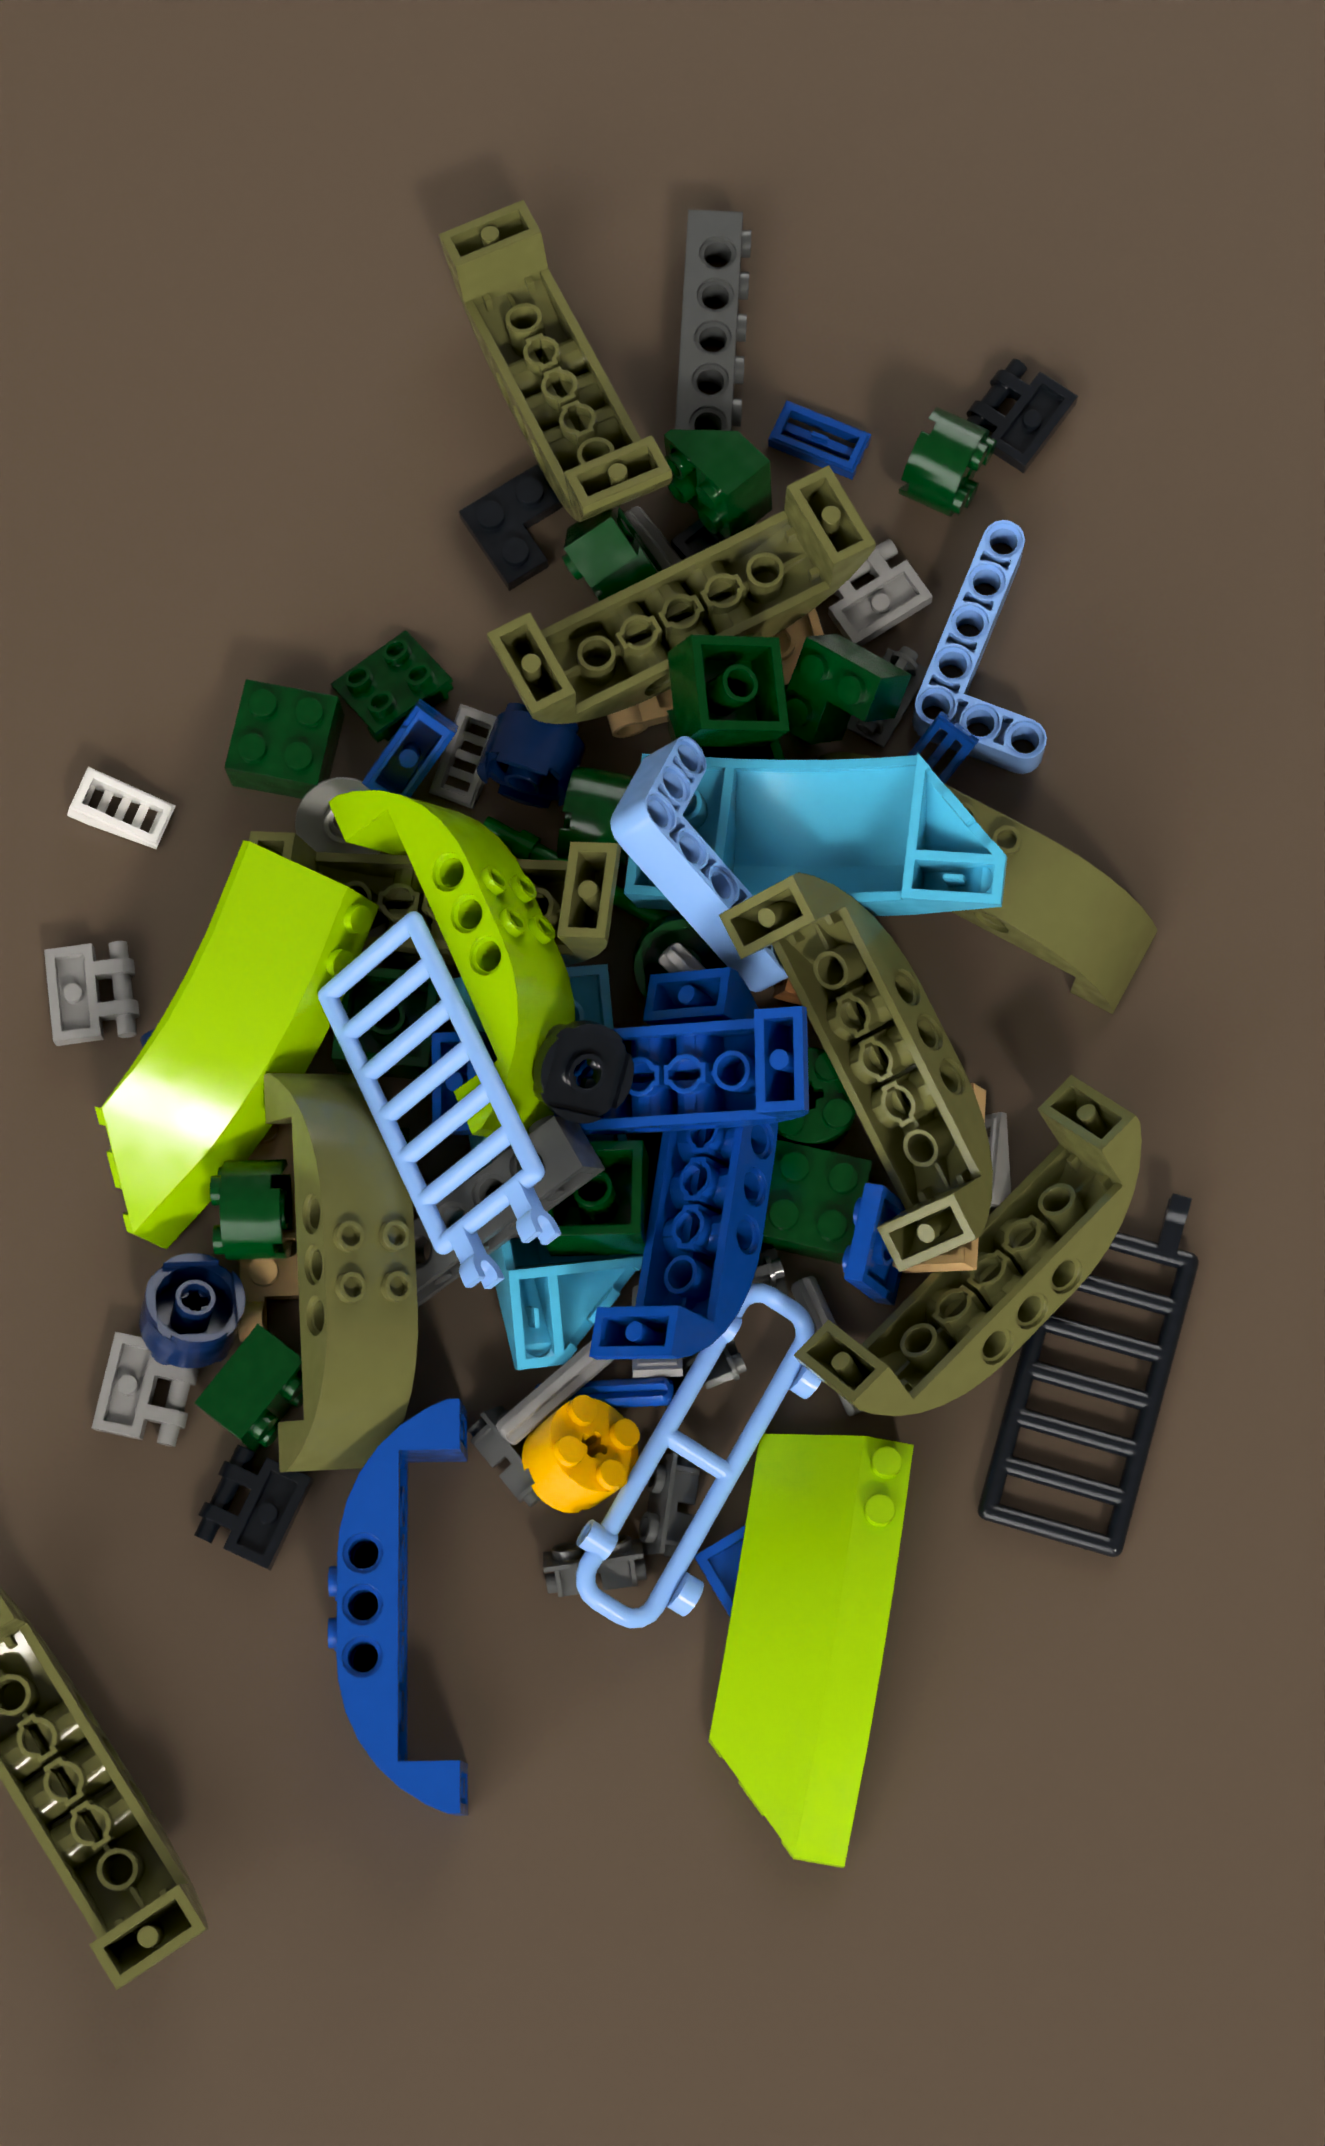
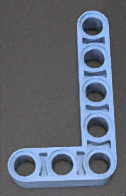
M1000 520L990 524L982 536L917 694L912 722L914 730L919 736H922L934 721L926 717L923 710L927 707L936 706L943 709L947 716H949L948 719L954 724L958 723L964 728L963 731L970 736L971 733L967 726L972 723H983L990 729L991 733L982 737L975 736L979 741L968 756L1013 773L1026 774L1035 770L1042 761L1047 741L1044 728L1033 719L967 695L1020 566L1025 543L1024 533L1019 525L1012 521ZM997 543H1004L1009 545L1013 551L1009 554H998L991 546ZM982 583L990 584L997 592L988 596L982 595L974 587ZM964 624H970L977 627L980 633L976 636L968 637L961 634L957 628ZM947 665H954L960 668L964 674L957 678H949L943 675L940 669ZM940 728L931 739V742L940 744L948 733ZM1019 739L1028 740L1033 744L1035 750L1031 753H1020L1014 749L1011 743ZM955 740L949 749L958 752L963 745Z
M681 736L642 760L610 820L611 831L623 850L725 965L738 971L750 991L755 993L761 992L787 979L788 976L772 945L741 959L719 917V914L749 899L753 895L683 816L705 774L707 764L699 744L688 736Z

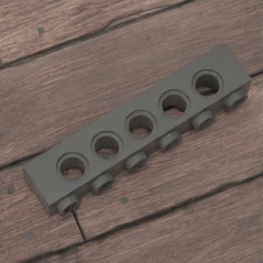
M688 210L675 429L701 430L703 428H713L715 430L732 431V426L741 427L742 399L734 398V384L744 383L745 356H736L737 342H746L747 314L738 312L739 299L748 300L749 272L741 271V259L750 258L752 235V230H743V212ZM713 260H723L728 264L717 268L710 266L708 263ZM713 301L722 302L726 306H724L721 309L713 310L709 309L705 305ZM710 343H717L724 347L717 352H709L703 349L705 345ZM708 385H714L719 387L721 391L713 395H707L702 393L700 389Z
M548 1115L537 1120L529 1127V1137L538 1156L542 1157L545 1175L542 1180L533 1186L545 1211L551 1210L605 1170L579 1123L570 1122L558 1116ZM511 1145L492 1159V1163L480 1172L477 1171L436 1204L446 1228H449L464 1213L469 1212L522 1169ZM511 1205L477 1231L488 1255L518 1234L516 1229L517 1218ZM416 1213L418 1218L414 1220L417 1302L419 1307L460 1277L459 1266L461 1264L454 1250L445 1255L435 1251L418 1213ZM429 1241L431 1251L426 1260L424 1247L426 1242Z

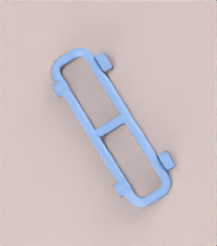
M764 1283L751 1284V1288L738 1315L726 1332L696 1356L672 1401L628 1476L627 1484L620 1489L601 1524L591 1519L583 1527L577 1538L576 1545L585 1550L576 1570V1587L581 1599L593 1610L618 1625L629 1629L643 1628L656 1621L666 1607L682 1617L691 1612L701 1597L704 1582L688 1573L687 1569L788 1390L803 1399L809 1398L822 1381L798 1362L794 1356L815 1334L813 1320L809 1312L800 1303L777 1288ZM753 1303H763L793 1323L795 1338L725 1460L680 1432L678 1428L726 1344L739 1331L742 1324V1316L746 1309ZM669 1448L716 1479L647 1601L639 1608H630L598 1588L596 1573L602 1561L606 1560L614 1550L618 1541V1533L666 1449Z

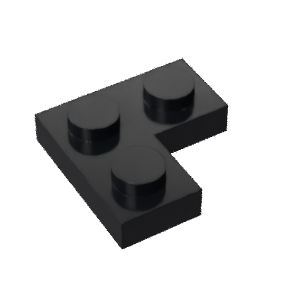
M536 464L459 511L460 519L510 591L548 568V560L527 529L563 508V505L551 488L544 473Z

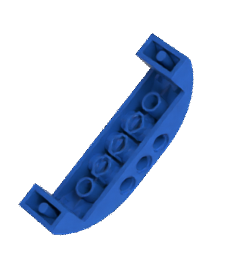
M732 967L652 974L649 980L643 1021L651 1026L751 1019L754 1018V1009L759 1008L748 986L738 971ZM778 1122L753 1126L667 1131L662 1133L636 1305L597 1307L589 1357L596 1360L679 1359L692 1356L704 1350L726 1332L738 1315L748 1295L759 1261L776 1151Z
M793 1006L754 1009V1018L612 1029L623 1039L621 1041L625 1045L626 1052L631 1054L634 1063V1077L631 1089L624 1102L617 1109L611 1108L605 1114L600 1115L599 1117L602 1119L587 1124L579 1123L586 1136L753 1126L788 1121L805 1116L809 1113L807 1007ZM478 1031L494 1063L497 1057L486 1032ZM456 1032L432 1033V1065L461 1042ZM587 1059L583 1060L580 1065H577L574 1070L577 1085L581 1084L583 1077L591 1078L593 1074V1068L587 1066ZM470 1060L432 1091V1123L458 1103L453 1091L477 1075ZM467 1122L452 1133L453 1135H472Z
M446 1399L424 1409L401 1424L376 1448L359 1472L347 1498L339 1529L337 1566H329L328 1571L329 1597H335V1601H337V1617L328 1619V1647L336 1652L338 1682L345 1712L358 1741L375 1765L399 1788L424 1804L447 1814L468 1816L467 1763L461 1760L408 1761V1463L468 1462V1412L460 1399ZM367 1548H378L379 1554L375 1564L369 1568H359L358 1560L361 1553ZM367 1598H377L378 1609L375 1615L368 1620H360L358 1617L360 1604ZM375 1648L378 1653L376 1665L368 1672H360L357 1664L360 1654L366 1649Z

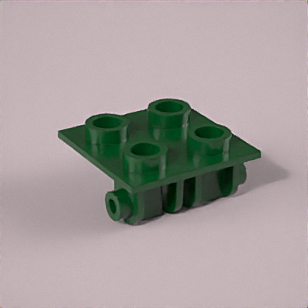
M406 630L331 683L335 691L367 724L368 732L377 743L384 738L386 741L391 740L403 723L402 718L406 719L419 699L434 707L442 700H447L449 698L447 693L454 689L451 684L453 682L452 678Z

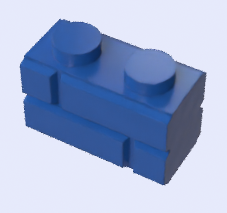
M419 699L384 748L380 757L367 772L362 784L370 790H380L411 797L456 734L458 726L429 704Z

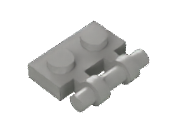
M889 538L878 544L853 576L833 593L840 601L828 608L829 617L843 637L859 646L865 645L932 603V594L907 559L892 569L886 561L898 555L895 544ZM868 572L875 577L874 580L858 590H855L851 584Z
M126 941L109 943L110 959L96 961L95 947L92 943L44 950L52 1036L56 1046L104 1040L103 1021L116 1020L118 1037L129 1038L137 1035L135 1019L140 1016L139 1003L133 999L131 977L135 976L134 960L129 958ZM112 979L113 1001H100L98 980Z
M115 1332L91 1428L95 1431L143 1440L147 1421L159 1423L161 1426L156 1443L176 1447L179 1430L185 1429L188 1413H185L184 1410L190 1385H196L199 1370L160 1364L154 1360L151 1351L146 1346L142 1337ZM158 1378L171 1381L165 1407L152 1405Z

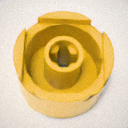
M579 1395L562 1405L528 1434L522 1448L524 1471L529 1468L535 1482L531 1487L543 1502L561 1512L579 1513L581 1510L599 1505L627 1484L628 1476L639 1457L637 1443L640 1440V1432L632 1420L624 1418L609 1404L587 1395Z

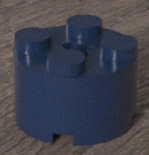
M520 703L507 704L505 712L500 713L496 717L477 767L478 776L485 784L488 783L489 778H492L500 784L498 793L515 802L537 808H549L551 800H558V806L564 805L574 768L577 769V766L580 767L585 753V745L577 735L579 731L578 724L539 722L531 717L525 705Z
M201 1253L180 1254L164 1262L163 1266L149 1279L140 1312L139 1327L142 1338L156 1362L180 1368H201L215 1362H220L227 1357L237 1337L240 1326L239 1321L242 1320L246 1298L240 1278L233 1270L231 1274L227 1269L219 1265L220 1260Z

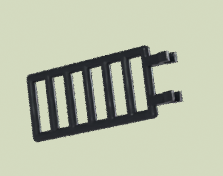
M1172 1194L1171 1199L1169 1198L1158 1243L1117 1232L1109 1247L1110 1250L1177 1268L1170 1297L1092 1274L1077 1289V1291L1165 1315L1157 1344L1052 1314L1022 1345L977 1512L982 1519L1109 1557H1117L1122 1553L1199 1265L1198 1257L1194 1253L1178 1249L1192 1198ZM1046 1332L1152 1362L1145 1390H1139L1039 1361ZM1033 1380L1139 1410L1132 1439L1026 1408ZM1020 1427L1126 1457L1119 1486L1013 1456ZM1007 1475L1113 1505L1106 1535L1000 1504Z

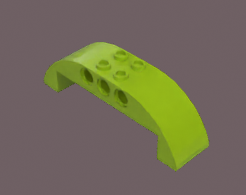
M380 790L352 791L336 795L328 803L345 842L392 855H408L497 1057L494 1065L529 1135L528 1129L533 1123L545 1116L554 1115L542 1101L538 1100L533 1091V1067L538 1050L546 1040L548 1031L553 1026L558 1024L567 1025L575 1021V1003L569 975L554 940L556 936L555 930L549 920L543 916L536 901L537 891L534 884L524 874L515 856L503 841L481 822L469 816L404 795ZM477 1075L453 1091L458 1102L481 1084ZM491 1103L487 1104L467 1121L472 1135L488 1137L501 1127Z

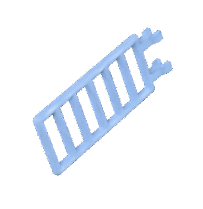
M411 911L319 990L318 999L435 1251L441 1255L448 1254L452 1250L455 1251L461 1264L459 1266V1274L465 1288H472L481 1281L484 1289H492L505 1278L498 1264L487 1254L477 1231L511 1205L517 1218L516 1229L522 1243H530L538 1237L541 1245H548L562 1233L554 1218L544 1210L533 1187L544 1177V1166L423 916L417 911ZM411 937L421 959L349 1020L340 997ZM430 978L441 1000L368 1060L358 1038ZM450 1019L461 1042L390 1101H387L377 1079ZM470 1060L481 1084L407 1144L397 1120ZM491 1103L501 1127L427 1186L416 1162L487 1104ZM511 1145L522 1169L449 1228H446L436 1204Z

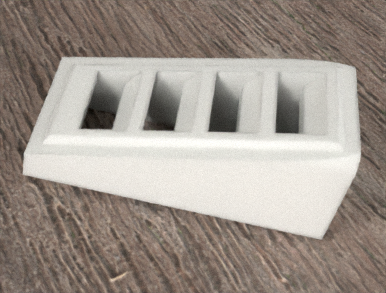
M88 767L69 807L67 816L95 828L157 849L176 805ZM95 789L104 792L97 809L88 806ZM113 796L122 799L114 817L106 814ZM132 802L140 806L130 825L123 822V819ZM151 809L158 813L148 833L141 830L140 827L148 810Z

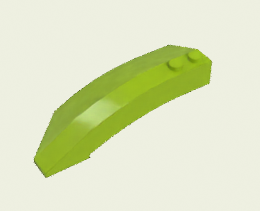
M243 840L209 927L182 983L160 1022L129 1070L102 1107H95L99 1125L106 1126L111 1149L106 1151L115 1187L122 1189L127 1211L122 1215L127 1232L161 1248L168 1249L211 1202V1176L218 1175L219 1167H223L225 1161L247 1160L273 1125L266 1124L264 1075L267 1073L305 1074L330 1027V1023L318 999V992L327 982L361 954L379 905L342 883L253 842Z
M763 1434L758 1443L728 1633L708 1742L719 1757H723L738 1778L739 1785L762 1817L765 1816L782 1839L781 1843L795 1860L840 1868L845 1867L886 1642L903 1529L913 1444L869 1436Z

